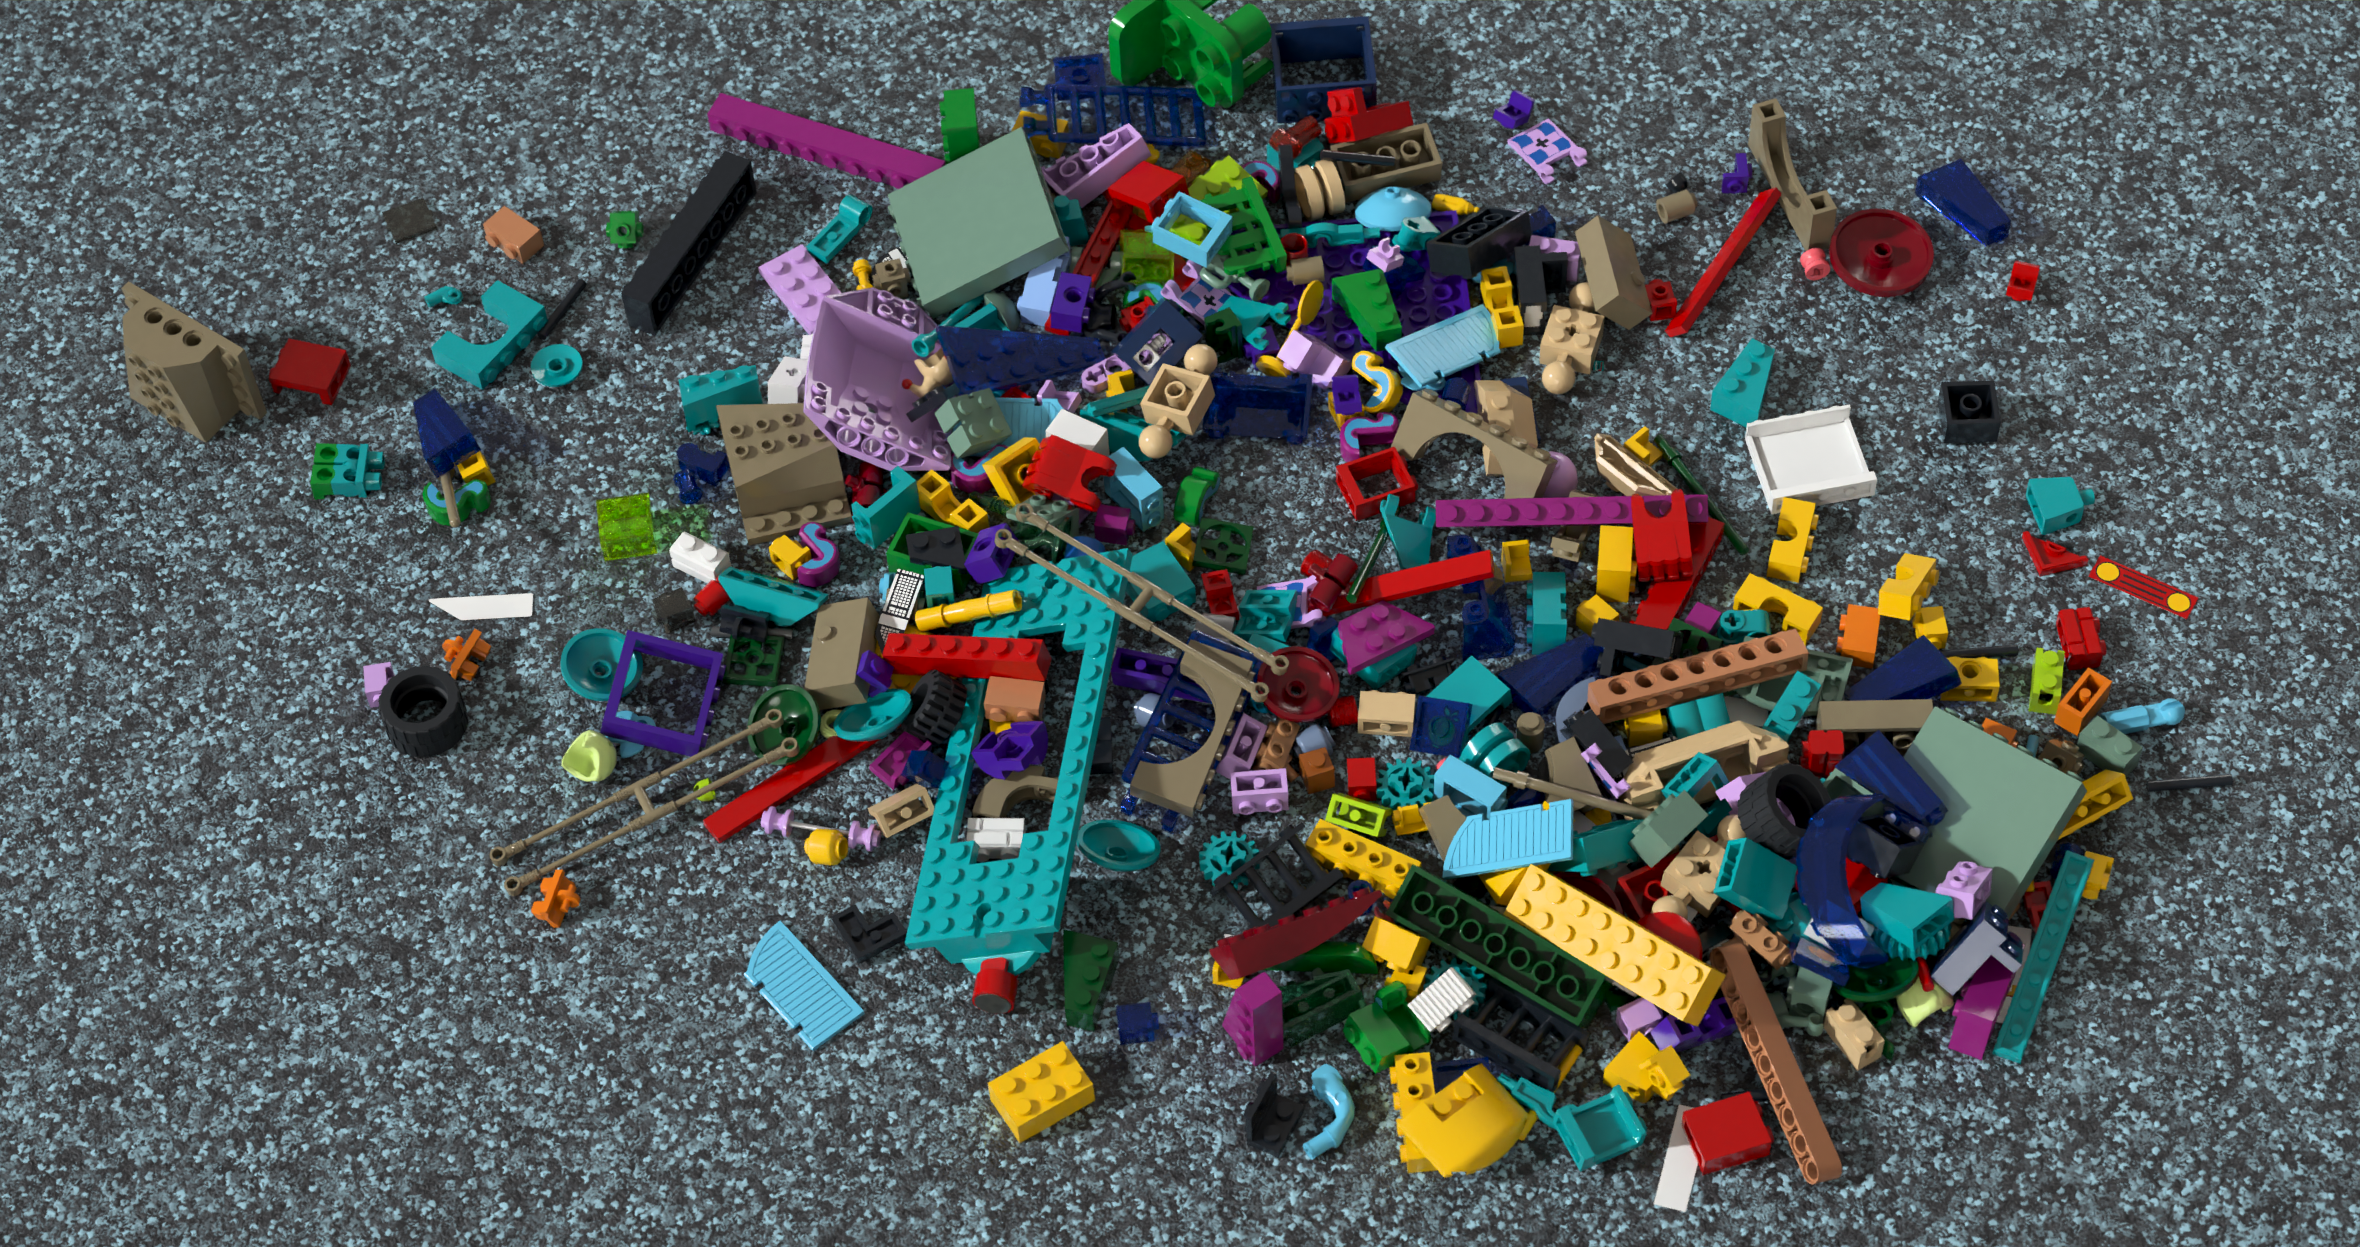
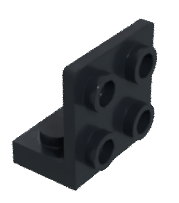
M1271 1071L1267 1079L1263 1078L1260 1081L1256 1091L1258 1096L1254 1103L1249 1102L1244 1111L1243 1118L1246 1119L1244 1132L1247 1135V1145L1279 1158L1304 1112V1105L1278 1094L1277 1073Z

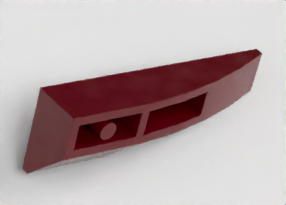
M1369 887L1353 892L1354 898L1345 901L1344 896L1328 901L1329 907L1320 909L1318 905L1303 910L1304 915L1295 918L1293 914L1279 919L1278 925L1270 927L1269 924L1242 931L1241 934L1220 939L1217 941V947L1209 949L1210 954L1230 980L1242 978L1291 960L1317 947L1347 927L1382 896L1381 890L1370 892Z

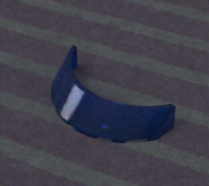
M1883 794L1842 796L1832 800L1808 821L1809 826L1805 836L1800 838L1797 851L1796 865L1798 867V874L1796 876L1802 905H1807L1813 922L1810 924L1817 936L1825 939L1828 945L1837 953L1835 957L1843 964L1861 968H1870L1888 962V955L1869 936L1855 911L1847 883L1846 855L1849 839L1858 819L1869 807L1882 801Z

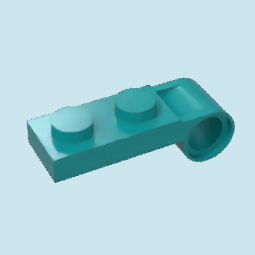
M848 194L840 203L839 214L806 246L807 251L827 264L869 221L873 207L854 195Z
M1797 670L1762 729L1777 734L1788 743L1793 731L1822 685Z

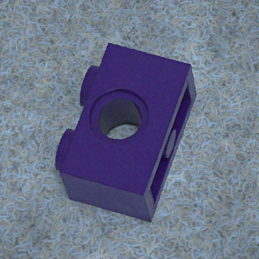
M1061 272L1051 310V328L1082 332L1083 324L1088 323L1091 308H1088V304L1093 303L1096 288H1092V277Z
M1007 523L980 530L964 565L977 584L1002 578L1009 568L1015 552L1009 548H999L995 544V534L999 529L1009 530L1012 538L1019 541ZM1000 537L1001 540H1007L1005 537Z

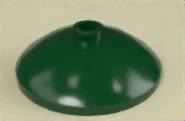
M783 684L769 689L756 701L750 712L747 724L748 728L749 725L765 718L766 713L771 709L780 710L784 719L781 727H769L753 736H747L752 751L759 759L764 757V754L780 747L784 739L789 737L796 739L800 748L799 753L794 757L784 756L770 763L775 766L790 765L802 759L815 744L821 725L820 710L815 698L807 690L799 686ZM773 717L771 720L774 721L778 719V717ZM794 745L787 747V749H792Z
M1880 947L1862 950L1855 963L1844 957L1836 964L1838 965L1836 966L1837 968L1833 967L1831 971V976H1834L1832 985L1834 990L1849 1000L1862 1003H1878L1896 998L1908 991L1919 976L1916 959L1913 961L1912 958H1906L1902 961L1899 956L1891 958L1889 953H1882Z

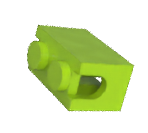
M2037 647L2032 665L2028 711L2056 715L2061 698L2065 651L2058 650L2057 653L2046 651L2043 653L2044 648ZM2040 693L2042 695L2052 694V700H2040L2039 695Z
M1342 793L1332 794L1325 821L1372 836L1382 837L1386 835L1387 831L1384 828L1385 820L1388 816H1391L1393 809ZM1342 802L1340 812L1336 814L1338 805Z

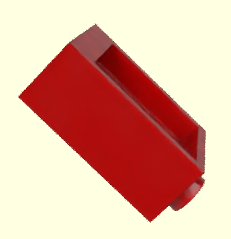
M1395 447L1336 466V483L1356 521L1380 514L1381 501H1387L1388 494L1398 496V506L1401 507L1415 502V491L1418 490L1415 476L1409 475L1407 471L1408 465L1403 455L1400 456ZM1391 469L1401 488L1364 500L1355 481Z

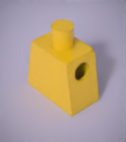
M1638 1032L1604 1069V1084L1611 1088L1619 1084L1623 1092L1626 1091L1631 1098L1640 1103H1646L1655 1093L1666 1101H1669L1675 1094L1674 1092L1669 1095L1666 1090L1661 1092L1650 1081L1647 1069L1641 1070L1639 1068V1064L1659 1052L1641 1032Z

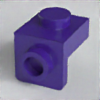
M1514 90L1511 93L1509 102L1495 109L1493 119L1501 122L1503 127L1509 129L1521 126L1529 121L1535 100L1518 90Z
M1736 153L1734 173L1723 174L1722 193H1747L1748 180L1752 178V164L1747 163L1746 153Z
M1356 374L1333 376L1332 394L1335 413L1353 415L1356 412H1362L1358 376Z
M867 650L861 656L856 675L870 684L868 695L872 698L888 690L892 683L891 676L894 667L872 651Z

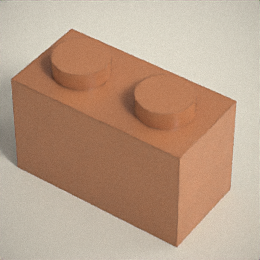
M503 206L483 224L486 241L492 247L497 246L503 250L510 259L515 258L522 264L544 246L540 229L506 206Z
M990 676L984 700L986 719H992L997 722L1041 721L1046 699L1044 682Z

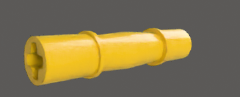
M1016 589L996 594L990 593L983 598L965 600L950 605L944 603L940 606L918 610L915 614V621L921 632L942 627L949 628L952 624L970 622L988 616L995 618L998 615L1020 611L1022 609V598Z

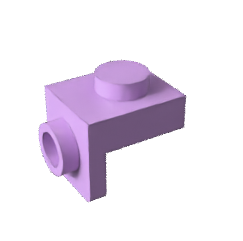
M1046 380L1037 395L1040 406H1042V398H1057L1058 403L1063 409L1073 414L1082 401L1079 392L1056 391L1052 380Z

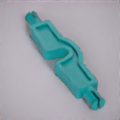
M1316 223L1305 228L1281 229L1280 234H1278L1281 240L1287 234L1299 233L1307 239L1308 248L1316 247L1318 238L1326 237L1328 244L1334 247L1364 243V238H1380V228L1363 229V224L1336 225L1332 223Z
M1502 1072L1497 1082L1512 1091L1511 1096L1517 1102L1535 1111L1536 1116L1541 1122L1550 1128L1556 1129L1552 1122L1555 1116L1552 1110L1556 1101L1555 1094L1523 1077L1516 1081ZM1574 1104L1567 1105L1569 1110L1577 1107Z

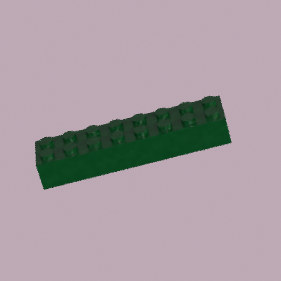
M1414 864L1411 866L1386 912L1387 916L1579 1027L1586 1029L1589 1027L1614 981L1503 913Z

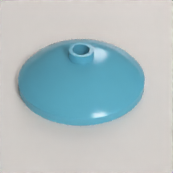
M1403 187L1378 189L1365 195L1355 206L1357 221L1368 228L1379 227L1380 231H1400L1402 228L1401 222L1404 218L1421 216L1429 218L1431 215L1430 202L1420 193Z

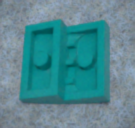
M1247 590L1239 606L1241 618L1233 634L1247 642L1253 632L1278 642H1286L1295 615L1297 590Z

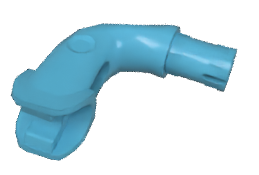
M1328 1064L1322 1065L1312 1073V1090L1319 1100L1323 1099L1332 1109L1336 1119L1330 1125L1324 1127L1322 1133L1303 1144V1149L1311 1160L1331 1147L1337 1148L1341 1144L1355 1115V1106L1348 1089L1343 1084V1078L1334 1067Z

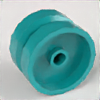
M1493 723L1479 731L1468 742L1459 760L1492 778L1495 767L1515 773L1523 771L1530 759V750L1519 739H1514V735L1502 723ZM1492 778L1493 780L1499 782L1500 784L1506 787L1511 784L1509 782Z

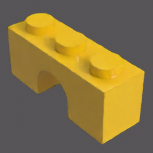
M1507 266L1482 270L1480 290L1485 307L1491 314V320L1497 340L1499 341V349L1523 345L1524 324L1519 307L1513 305L1512 283Z
M931 469L917 481L920 508L935 520L952 526H959V528L975 533L989 528L988 513L969 498L961 504L953 495L950 483Z
M1784 497L1777 534L1788 536L1793 540L1773 541L1767 577L1799 583L1801 573L1807 572L1809 557H1805V553L1812 550L1814 536H1811L1810 532L1811 530L1816 531L1819 515L1814 514L1816 503Z
M1904 553L1896 565V579L1887 578L1879 590L1878 614L1910 621L1915 612L1920 611L1924 598L1927 599L1929 597L1932 586H1936L1938 583L1939 570H1936V559Z
M1751 573L1736 593L1733 610L1760 609L1781 614L1784 617L1782 631L1796 629L1805 646L1821 623L1823 607L1819 606L1816 602L1806 600L1789 589L1781 588L1770 583L1767 579L1757 577Z

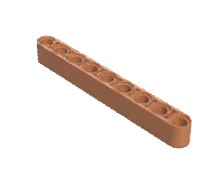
M1741 943L1713 948L1709 955L1711 967L1726 975L1720 988L1805 1180L1809 1184H1817L1838 1179L1842 1173L1841 1161L1745 946Z

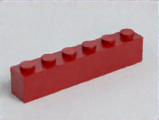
M1708 517L1707 523L1688 524L1694 575L1683 577L1682 572H1679V579L1668 580V574H1664V581L1655 582L1653 579L1648 589L1649 596L1647 600L1640 602L1636 620H1631L1629 623L1668 630L1673 617L1680 619L1723 539L1725 523Z
M902 633L888 634L882 654L884 660L894 667L892 674L924 676L930 670L936 669L949 677L989 679L990 676L1031 681L1046 680L1052 659L1043 639Z

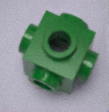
M613 211L610 213V222L606 224V235L610 237L611 244H618V248H633V243L640 241V237L644 235L643 222H639V211Z

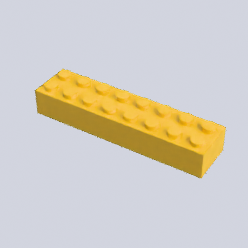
M1530 864L1504 912V915L1651 1003L1678 1019L1697 1027L1726 976L1554 874L1533 864Z

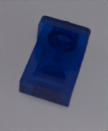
M1332 617L1323 622L1315 623L1309 632L1310 637L1307 648L1322 654L1330 662L1338 659L1330 650L1331 635L1339 623Z

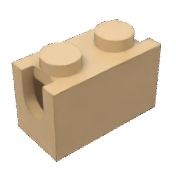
M1377 690L1360 691L1358 734L1413 737L1416 694L1405 692L1387 693Z
M916 783L867 809L879 824L877 830L881 831V835L888 838L933 815L934 805L926 788ZM919 797H921V799H922V801H923L922 804L920 803V801H919V799H918Z
M1845 999L1843 1005L1837 1011L1832 1007L1826 1010L1823 1023L1824 1030L1857 1071L1881 1058L1885 1040L1852 1000Z

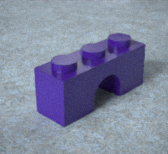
M1725 997L1711 1001L1698 1027L1686 1023L1673 1015H1669L1651 1031V1034L1660 1051L1672 1045L1676 1053L1730 1035L1738 1026Z

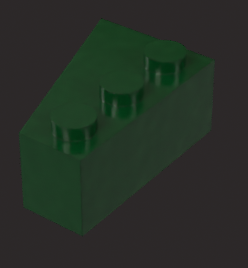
M1063 929L1066 1023L1068 1026L1094 1032L1120 960L1118 942Z

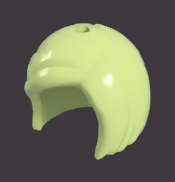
M588 730L580 734L563 756L561 764L565 770L582 781H602L614 770L617 762V753L614 745L607 737L597 731Z
M1918 976L1917 981L1908 991L1896 997L1900 1012L1913 1028H1916L1921 1021L1935 1011L1942 1008V1011L1946 1012L1954 1005L1953 996L1934 980V989L1930 992H1925Z

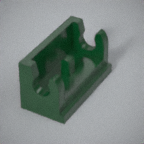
M1228 307L1205 317V344L1210 346L1215 353L1219 351L1226 353L1217 358V363H1225L1237 357L1238 359L1242 358V324L1231 308Z

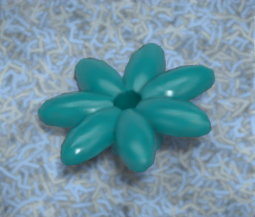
M709 420L695 425L696 430L693 431V434L711 433L710 428H718L720 424L717 422L710 424Z

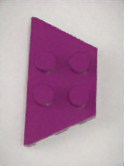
M1383 600L1339 621L1338 625L1339 636L1343 641V654L1347 658V672L1349 675L1433 635L1435 631L1433 624Z

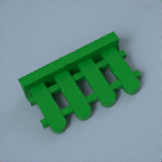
M1252 176L1242 179V189L1237 190L1236 187H1231L1228 193L1213 197L1211 193L1204 195V199L1200 200L1201 202L1222 212L1234 208L1237 209L1238 212L1228 214L1233 216L1232 231L1241 228L1246 229V232L1229 236L1217 252L1218 255L1229 254L1230 256L1223 263L1225 274H1238L1240 278L1245 276V272L1262 267L1264 271L1269 270L1270 265H1273L1276 273L1286 270L1287 254ZM1206 226V232L1209 234L1212 228ZM1254 247V252L1240 256L1237 255L1238 251Z

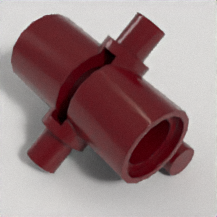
M863 462L859 466L858 475L855 477L852 475L847 476L845 484L852 487L853 490L852 504L856 501L864 508H868L887 492V489L882 487L884 468L869 462Z
M1338 553L1328 568L1323 567L1322 569L1315 563L1311 565L1308 572L1316 577L1315 580L1318 583L1308 596L1310 609L1330 612L1339 597L1341 599L1347 597L1351 589V585L1348 583L1358 569L1355 561L1344 554Z

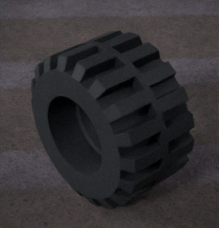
M936 669L930 670L917 682L910 693L913 705L909 715L901 723L902 729L925 742L929 740L933 746L942 743L952 733L962 716L966 704L967 688L963 683Z

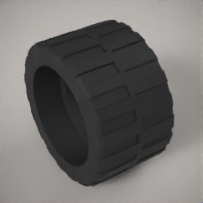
M429 665L410 667L390 678L381 690L378 708L386 733L392 745L404 754L424 758L440 755L454 747L461 740L463 733L467 729L468 714L458 683L455 678L451 677L450 673L441 670V668L430 667ZM436 700L446 704L444 709L431 720L421 723H410L401 720L405 711L416 703Z
M1784 763L1783 765L1779 764L1745 787L1738 800L1737 813L1740 825L1747 838L1778 856L1789 860L1797 857L1828 836L1834 824L1833 802L1826 787L1823 786L1820 779L1814 776L1811 771L1797 764ZM1776 798L1781 800L1790 810L1795 825L1783 815Z

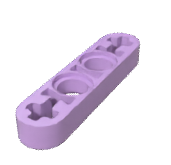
M1155 334V335L1147 342V344H1148V343L1150 344V343L1152 342V340H1154V339L1156 338L1155 336L1160 335V334ZM1166 338L1167 343H1164L1163 346L1165 347L1171 340ZM1160 348V351H1157V354H1159L1164 348ZM1143 350L1140 354L1145 358L1140 362L1145 364L1149 362L1151 355L1148 350ZM1113 355L1083 371L1082 387L1088 393L1101 392L1108 388L1107 375L1114 374L1109 371L1110 367L1114 365L1121 366L1123 368L1121 371L1132 368L1125 362H1122L1116 355Z

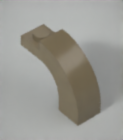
M1574 489L1570 491L1569 497H1600V495ZM1561 526L1558 534L1552 537L1550 546L1553 548L1552 556L1579 562L1585 550L1592 526Z
M1029 766L1021 772L1012 771L1005 780L993 778L979 793L972 810L973 818H1006L1013 806L1030 799L1054 803L1059 778L1046 777L1045 767Z

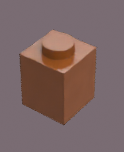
M1326 747L1299 755V773L1308 795L1335 787V769Z

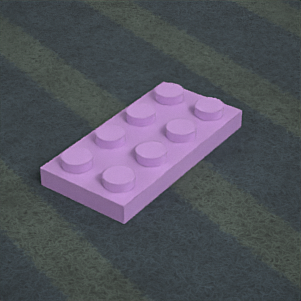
M802 244L759 266V273L808 335L813 334L822 299L827 295L841 293L840 290Z

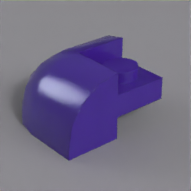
M1044 721L1011 723L1010 729L998 734L991 731L971 752L973 758L986 774L1005 780L1012 771H1024L1029 767V764H1042L1048 748V734Z

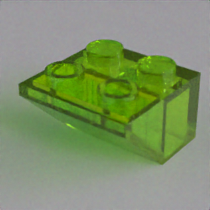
M1120 230L1121 275L1127 271L1132 272L1137 279L1129 282L1134 284L1151 281L1165 285L1169 280L1174 281V252L1153 243V231Z
M649 492L596 500L599 539L604 561L658 554Z

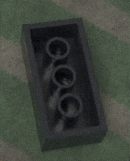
M1487 206L1428 241L1426 244L1431 272L1442 273L1443 276L1461 275L1463 278L1469 279L1476 277L1477 273L1482 270L1491 268L1495 262L1507 258L1508 254L1514 251V247H1521L1531 240L1532 232L1529 211Z

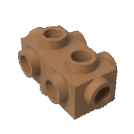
M1277 716L1274 723L1270 721L1266 725L1268 727L1264 734L1263 743L1261 742L1252 769L1257 771L1286 768L1287 779L1293 782L1299 775L1289 764L1292 760L1289 752L1300 725Z
M1745 910L1739 911L1732 919L1733 924L1729 928L1736 937L1721 944V946L1741 943L1745 946L1748 953L1754 950L1777 971L1781 966L1785 967L1792 961L1794 953L1787 947L1790 942L1778 931L1772 934L1767 930L1766 927L1769 924L1757 913L1751 916Z

